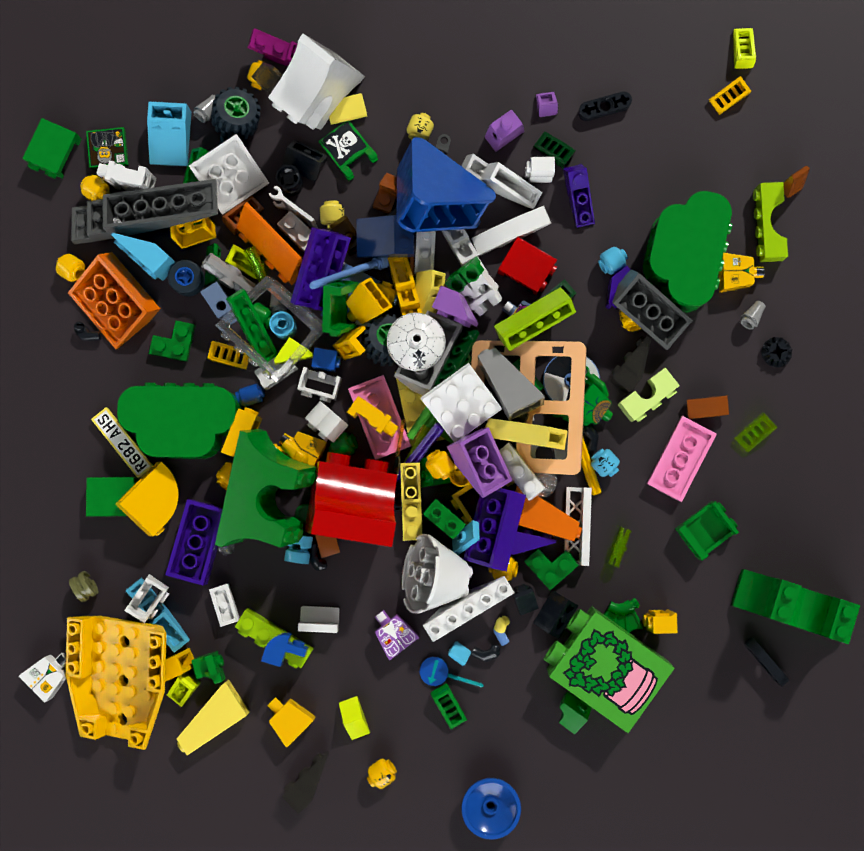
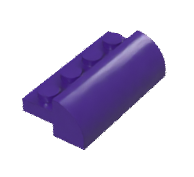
M312 227L290 303L323 311V286L311 289L309 284L312 281L341 272L351 240L350 237L327 229Z

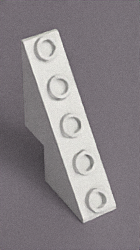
M505 576L470 589L467 597H462L457 601L440 607L423 624V627L434 642L515 592Z

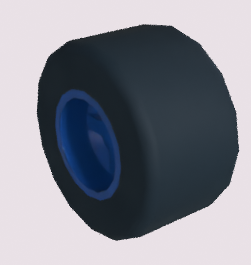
M181 260L170 268L168 281L174 291L182 296L190 297L202 290L205 284V276L196 263L189 260Z

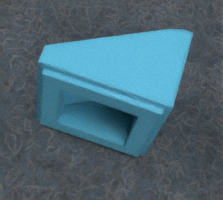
M455 641L448 651V656L462 666L466 664L471 654V651L458 641Z

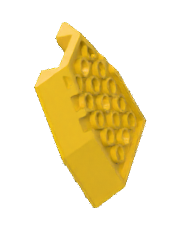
M104 616L67 617L66 679L80 737L96 740L107 735L127 739L128 747L141 750L147 748L165 693L166 631L162 625ZM125 636L129 639V645L125 643ZM124 675L128 678V684L124 681ZM123 714L127 717V723L123 720Z

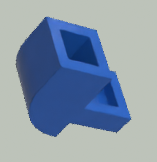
M282 633L268 642L261 661L281 667L286 652L305 657L309 647L304 646L305 643L299 640L291 642L292 633Z

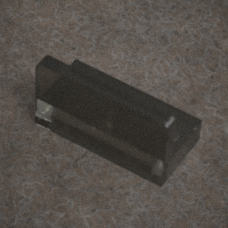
M263 62L251 77L270 95L283 75L275 66Z

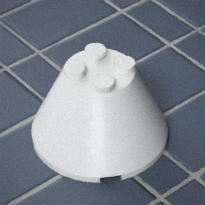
M420 534L417 536L415 545H410L402 572V589L406 592V598L403 600L406 608L411 613L419 614L462 597H467L469 593V578L473 574L472 567L468 566L464 559L431 535Z

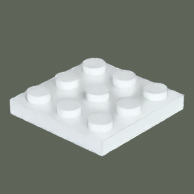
M237 134L189 165L199 181L216 179L218 209L222 215L269 184Z
M469 363L421 397L423 403L454 442L463 438L502 410V407Z

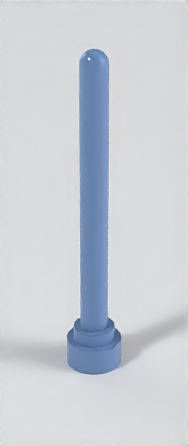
M374 257L372 261L312 281L309 286L311 289H316L373 268L379 270L387 268L389 266L388 257Z

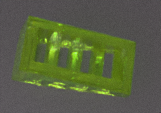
M762 412L735 439L748 453L778 427ZM761 421L767 424V429L760 424ZM758 426L763 433L759 434L754 427ZM749 431L756 435L757 438L755 440L748 434ZM743 436H746L750 440V445H748L743 440Z

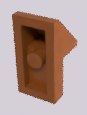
M386 173L379 183V191L373 208L389 214L392 212L397 199V176Z

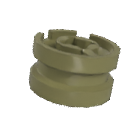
M86 571L79 573L78 577L75 576L69 579V585L73 593L82 602L87 601L90 596L93 597L98 594V587L95 581L89 578L90 575Z

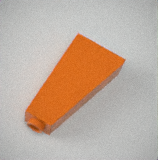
M517 486L515 492L523 494V492ZM536 496L531 501L525 498L519 521L520 526L575 541V538L579 539L582 527H579L580 522L539 496Z

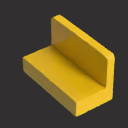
M364 326L350 330L349 333H345L332 345L344 360L359 356L365 351L364 347L356 339L366 329Z

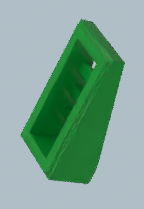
M447 683L431 692V696L450 730L467 721ZM450 699L452 700L451 702L447 703V704L444 705V706L441 705V704L447 702V701L450 700ZM454 706L456 707L452 711L446 713L447 710L453 708ZM457 713L460 714L458 717L450 721V717L456 715Z

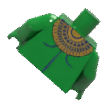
M587 366L585 377L588 380L585 379L583 426H587L590 423L598 424L601 419L607 422L613 415L608 410L611 401L608 399L609 393L606 384L595 374H590ZM553 415L554 417L561 416L563 420L569 422L568 415Z

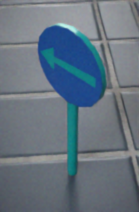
M439 657L427 658L420 666L421 679L430 686L441 685L447 677L479 687L484 686L482 683L449 674L447 664Z

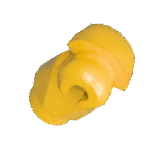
M288 439L285 440L281 449L290 458L308 464V454L305 455L295 442Z

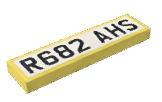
M104 408L91 419L138 479L153 466L109 408Z

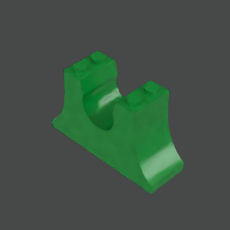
M265 430L240 431L215 545L224 547L242 542L246 538L263 541L280 548L299 542L303 536V523L293 516L284 515L276 505L275 495L278 488L294 490L312 486L316 479V467L294 460L282 453L272 443Z
M745 569L741 570L731 606L848 645L860 609L858 604L814 592L786 580L769 577Z

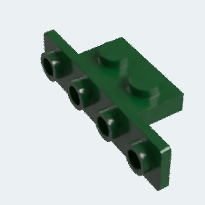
M478 330L462 331L434 387L467 363L470 364L472 358L469 353L479 335Z

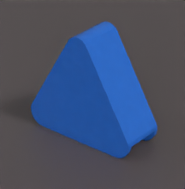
M415 137L411 140L397 168V222L403 229L410 232L475 229L479 226L480 218L489 203H492L496 198L492 188L423 138Z

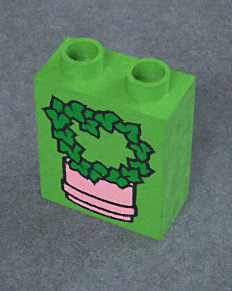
M591 606L587 613L578 609L566 627L573 633L564 645L555 641L544 657V661L550 664L547 668L549 677L629 733L675 668L667 659Z

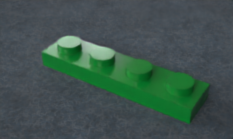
M240 289L226 298L259 362L264 365L276 357L278 352L246 291Z

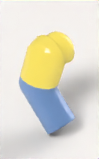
M507 616L499 617L493 629L501 646L510 642L505 634L507 625L510 624Z

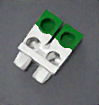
M475 256L463 267L451 274L445 284L449 289L462 294L471 311L474 310L481 316L488 310L487 305L484 303L485 300L488 299L495 306L502 300V297L498 292L499 285L487 274L480 264L481 261Z

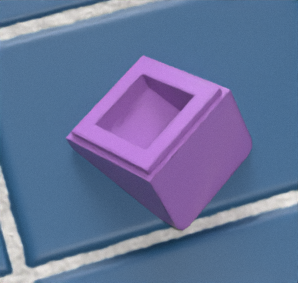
M555 93L536 94L539 117L557 115L558 103Z

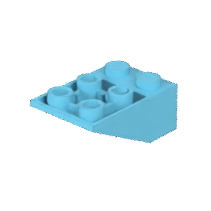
M148 103L147 126L150 165L188 166L192 112L187 104Z
M116 233L111 234L116 239L114 243L155 280L159 278L164 281L168 276L170 268L176 263L155 243Z

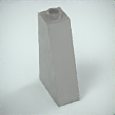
M496 348L483 350L478 355V365L509 421L544 405V395Z

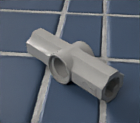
M210 253L202 263L201 267L218 278V281L225 287L236 292L244 289L250 299L257 292L259 286L243 276L238 268L231 264H226L214 254Z

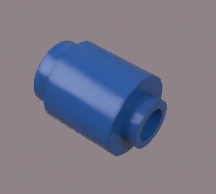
M256 383L240 388L239 391L235 392V396L240 406L247 407L262 402L265 392L263 387L258 386Z

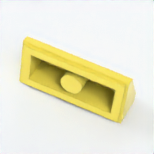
M362 94L344 97L329 116L331 125L367 117Z

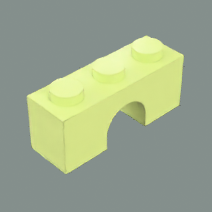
M666 368L647 381L652 388V395L649 399L641 398L634 391L617 404L630 422L635 420L637 422L641 421L647 416L646 411L650 408L655 410L662 404L660 401L663 398L667 397L669 399L677 393L675 389L680 385Z

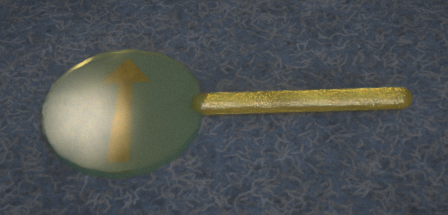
M404 419L401 421L396 459L392 474H397V478L400 470L401 459L399 455L405 426Z

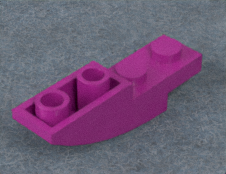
M254 28L251 32L247 48L263 54V58L289 66L298 43L293 41L288 43Z

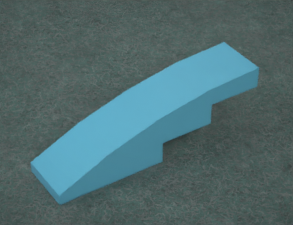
M142 577L126 589V592L132 599L145 581ZM151 588L138 606L145 612H147L157 597ZM159 602L155 607L158 611L153 619L148 618L149 624L163 626L166 631V644L175 653L190 639L164 603Z

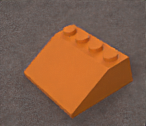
M246 202L237 225V229L240 232L238 236L245 243L249 241L253 245L251 248L258 257L262 255L266 259L264 263L271 270L275 268L279 272L277 276L284 283L289 282L292 286L297 280L302 258Z
M113 252L98 254L68 292L115 349L120 348L148 324L161 309Z

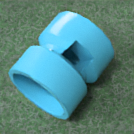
M280 311L272 315L269 326L278 338L288 340L289 337L295 336L297 323L289 313Z
M303 535L299 542L288 545L289 549L285 551L284 561L309 564L311 553L308 549L312 547L313 537Z

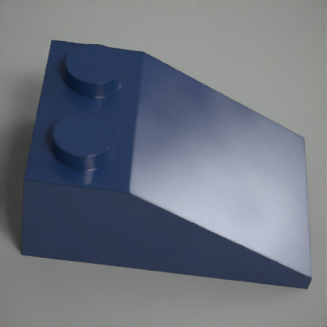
M397 215L356 219L357 258L414 257V232L403 229L397 222Z

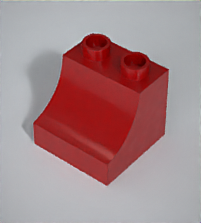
M327 452L326 462L318 461L315 465L316 479L311 488L304 531L313 535L392 547L396 526L394 500L397 474L387 473L388 462L366 459L364 469L349 466L351 456Z

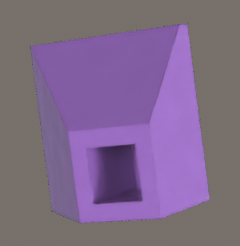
M440 286L432 306L438 310L436 314L468 328L471 325L477 327L478 322L464 296L454 290Z

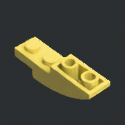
M400 463L403 541L416 540V537L422 534L420 463Z

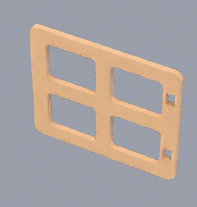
M479 340L472 347L471 367L484 384L485 376L478 365V355L483 350L495 348L494 346H504L501 341ZM526 341L511 351L505 347V351L500 352L503 356H520V372L533 385H535V364L538 356L571 357L570 399L568 401L544 400V405L527 412L529 417L526 421L527 424H533V416L535 414L568 415L567 458L564 460L532 458V445L516 442V451L533 473L576 475L581 470L587 352L586 346L582 342ZM552 347H564L563 353H553ZM483 423L477 428H475L473 431H471L469 434H471L474 431L482 429Z

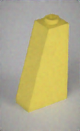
M489 418L485 425V428L489 427L494 439L565 450L567 430Z
M227 680L220 686L178 736L177 745L181 752L189 755L250 713L230 680Z

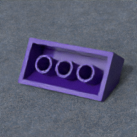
M499 488L484 498L479 496L473 521L479 522L480 539L465 550L464 560L507 572L526 495Z

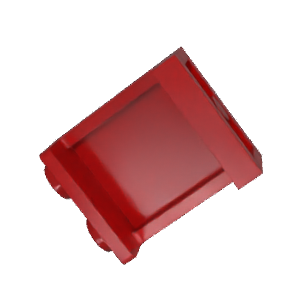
M517 237L497 273L503 277L504 275L510 277L537 295L539 291L543 292L548 284L545 281L547 276L550 275L552 277L557 269V266H555L557 259Z

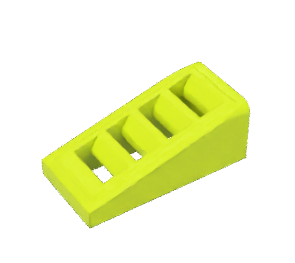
M753 28L734 29L735 69L753 68L756 62ZM739 37H748V39H739Z

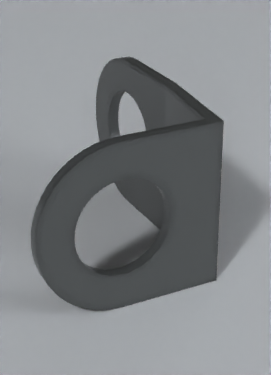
M442 134L437 140L436 148L445 155H447L449 150L450 137L447 134ZM442 137H446L448 139V142L446 144L441 143L440 140Z

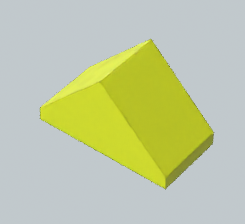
M234 244L225 260L227 264L235 266L243 274L256 279L264 263Z
M289 337L274 359V363L278 365L289 363L290 361L313 358V353Z
M185 672L178 676L167 696L182 707L201 682L190 673Z
M358 696L339 702L343 724L350 738L354 740L370 734Z

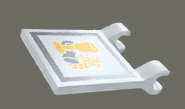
M274 186L278 194L274 196L269 193V196L275 201H282L281 204H277L274 201L275 207L291 211L310 228H318L314 218L285 198L281 189L278 186Z

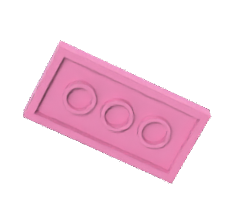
M384 375L348 388L353 403L358 396L379 409L384 416L386 414L392 417L391 422L398 426V430L393 437L385 432L381 435L376 432L375 428L370 426L366 419L358 415L375 460L411 447Z
M681 416L646 484L682 502L717 434Z

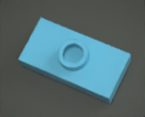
M472 520L452 539V547L455 554L460 555L480 539L479 522Z

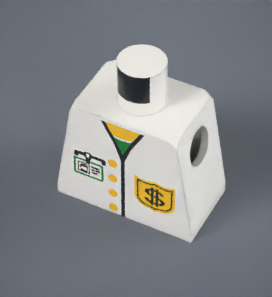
M61 653L56 659L52 655L45 656L19 675L44 703L55 696L66 680V669L64 668L66 665V654Z

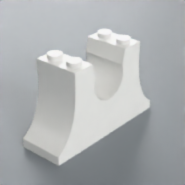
M302 34L288 68L268 98L273 101L272 106L280 112L284 110L288 113L287 118L295 124L299 122L306 124L313 130L315 128L321 130L341 100L361 83L365 76L339 55Z

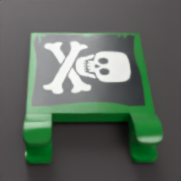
M350 121L344 122L319 140L320 145L348 181L354 178L353 172L348 165L364 153L372 163L378 161L376 152L368 145Z

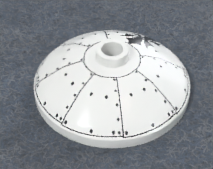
M409 313L401 316L392 324L387 335V348L391 358L402 368L411 371H422L432 367L440 360L445 349L446 341L442 327L434 318L423 313ZM419 336L421 340L419 342H415L413 340V337Z

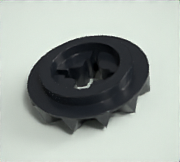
M779 337L770 338L762 347L763 360L772 367H782L788 364L792 358L793 350L789 345L790 342ZM776 347H778V350H784V352L779 354V357L777 354H770V352L776 350Z

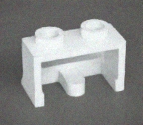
M303 367L297 389L302 391L301 395L312 398L313 395L320 396L319 400L330 403L331 400L336 401L342 378L330 376L320 371L315 372ZM311 379L335 386L333 394L306 388L307 380Z
M149 574L124 611L143 623L148 618L152 620L158 611L155 608L159 602L163 604L169 593L166 591L169 587ZM152 585H154L161 591L147 612H145L138 606Z

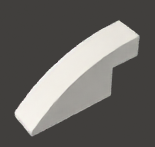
M470 154L466 156L462 164L464 169L492 188L496 194L525 207L534 209L542 194L540 190L499 162L488 164L475 154Z

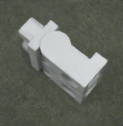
M109 160L108 165L99 163L97 175L103 177L104 181L117 190H121V187L127 191L154 188L156 183V177L143 166H139L138 171L127 169L123 165Z

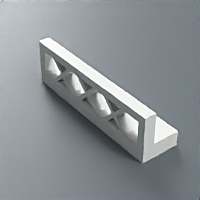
M566 487L565 514L570 516V513L576 509L580 513V520L578 522H580L582 531L580 538L575 543L564 539V551L567 550L569 552L574 547L579 552V561H577L579 565L589 566L592 488ZM570 491L581 492V500L576 505L570 500Z

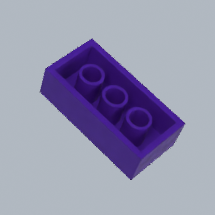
M187 499L166 570V576L202 586L208 584L218 549L215 542L223 510L222 507Z

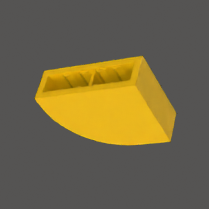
M156 462L116 505L148 536H158L164 531V525L170 520L176 510L178 503L176 480L171 471L162 462Z

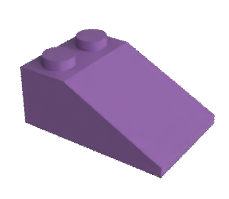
M489 427L474 431L447 446L457 468L482 498L513 481Z

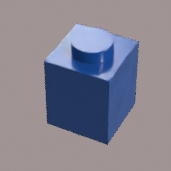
M314 348L311 367L313 369L336 372V368H340L341 356H338L339 353L334 350Z

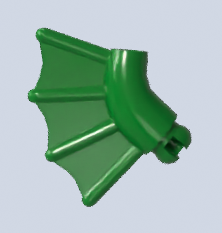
M636 598L620 604L612 601L609 603L608 610L604 613L606 617L628 632L635 629H643V625L635 611L636 608L640 607Z

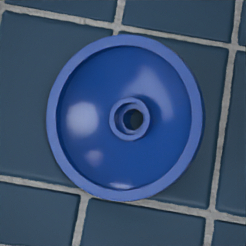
M481 779L472 784L463 797L462 816L464 822L471 832L481 838H502L516 827L520 819L521 803L518 794L510 784L501 779ZM489 802L494 803V806L492 808H489L487 806Z

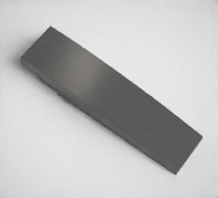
M216 179L104 194L103 199L87 201V206L72 208L71 241L75 245L113 239L112 233L124 236L135 235L217 215Z

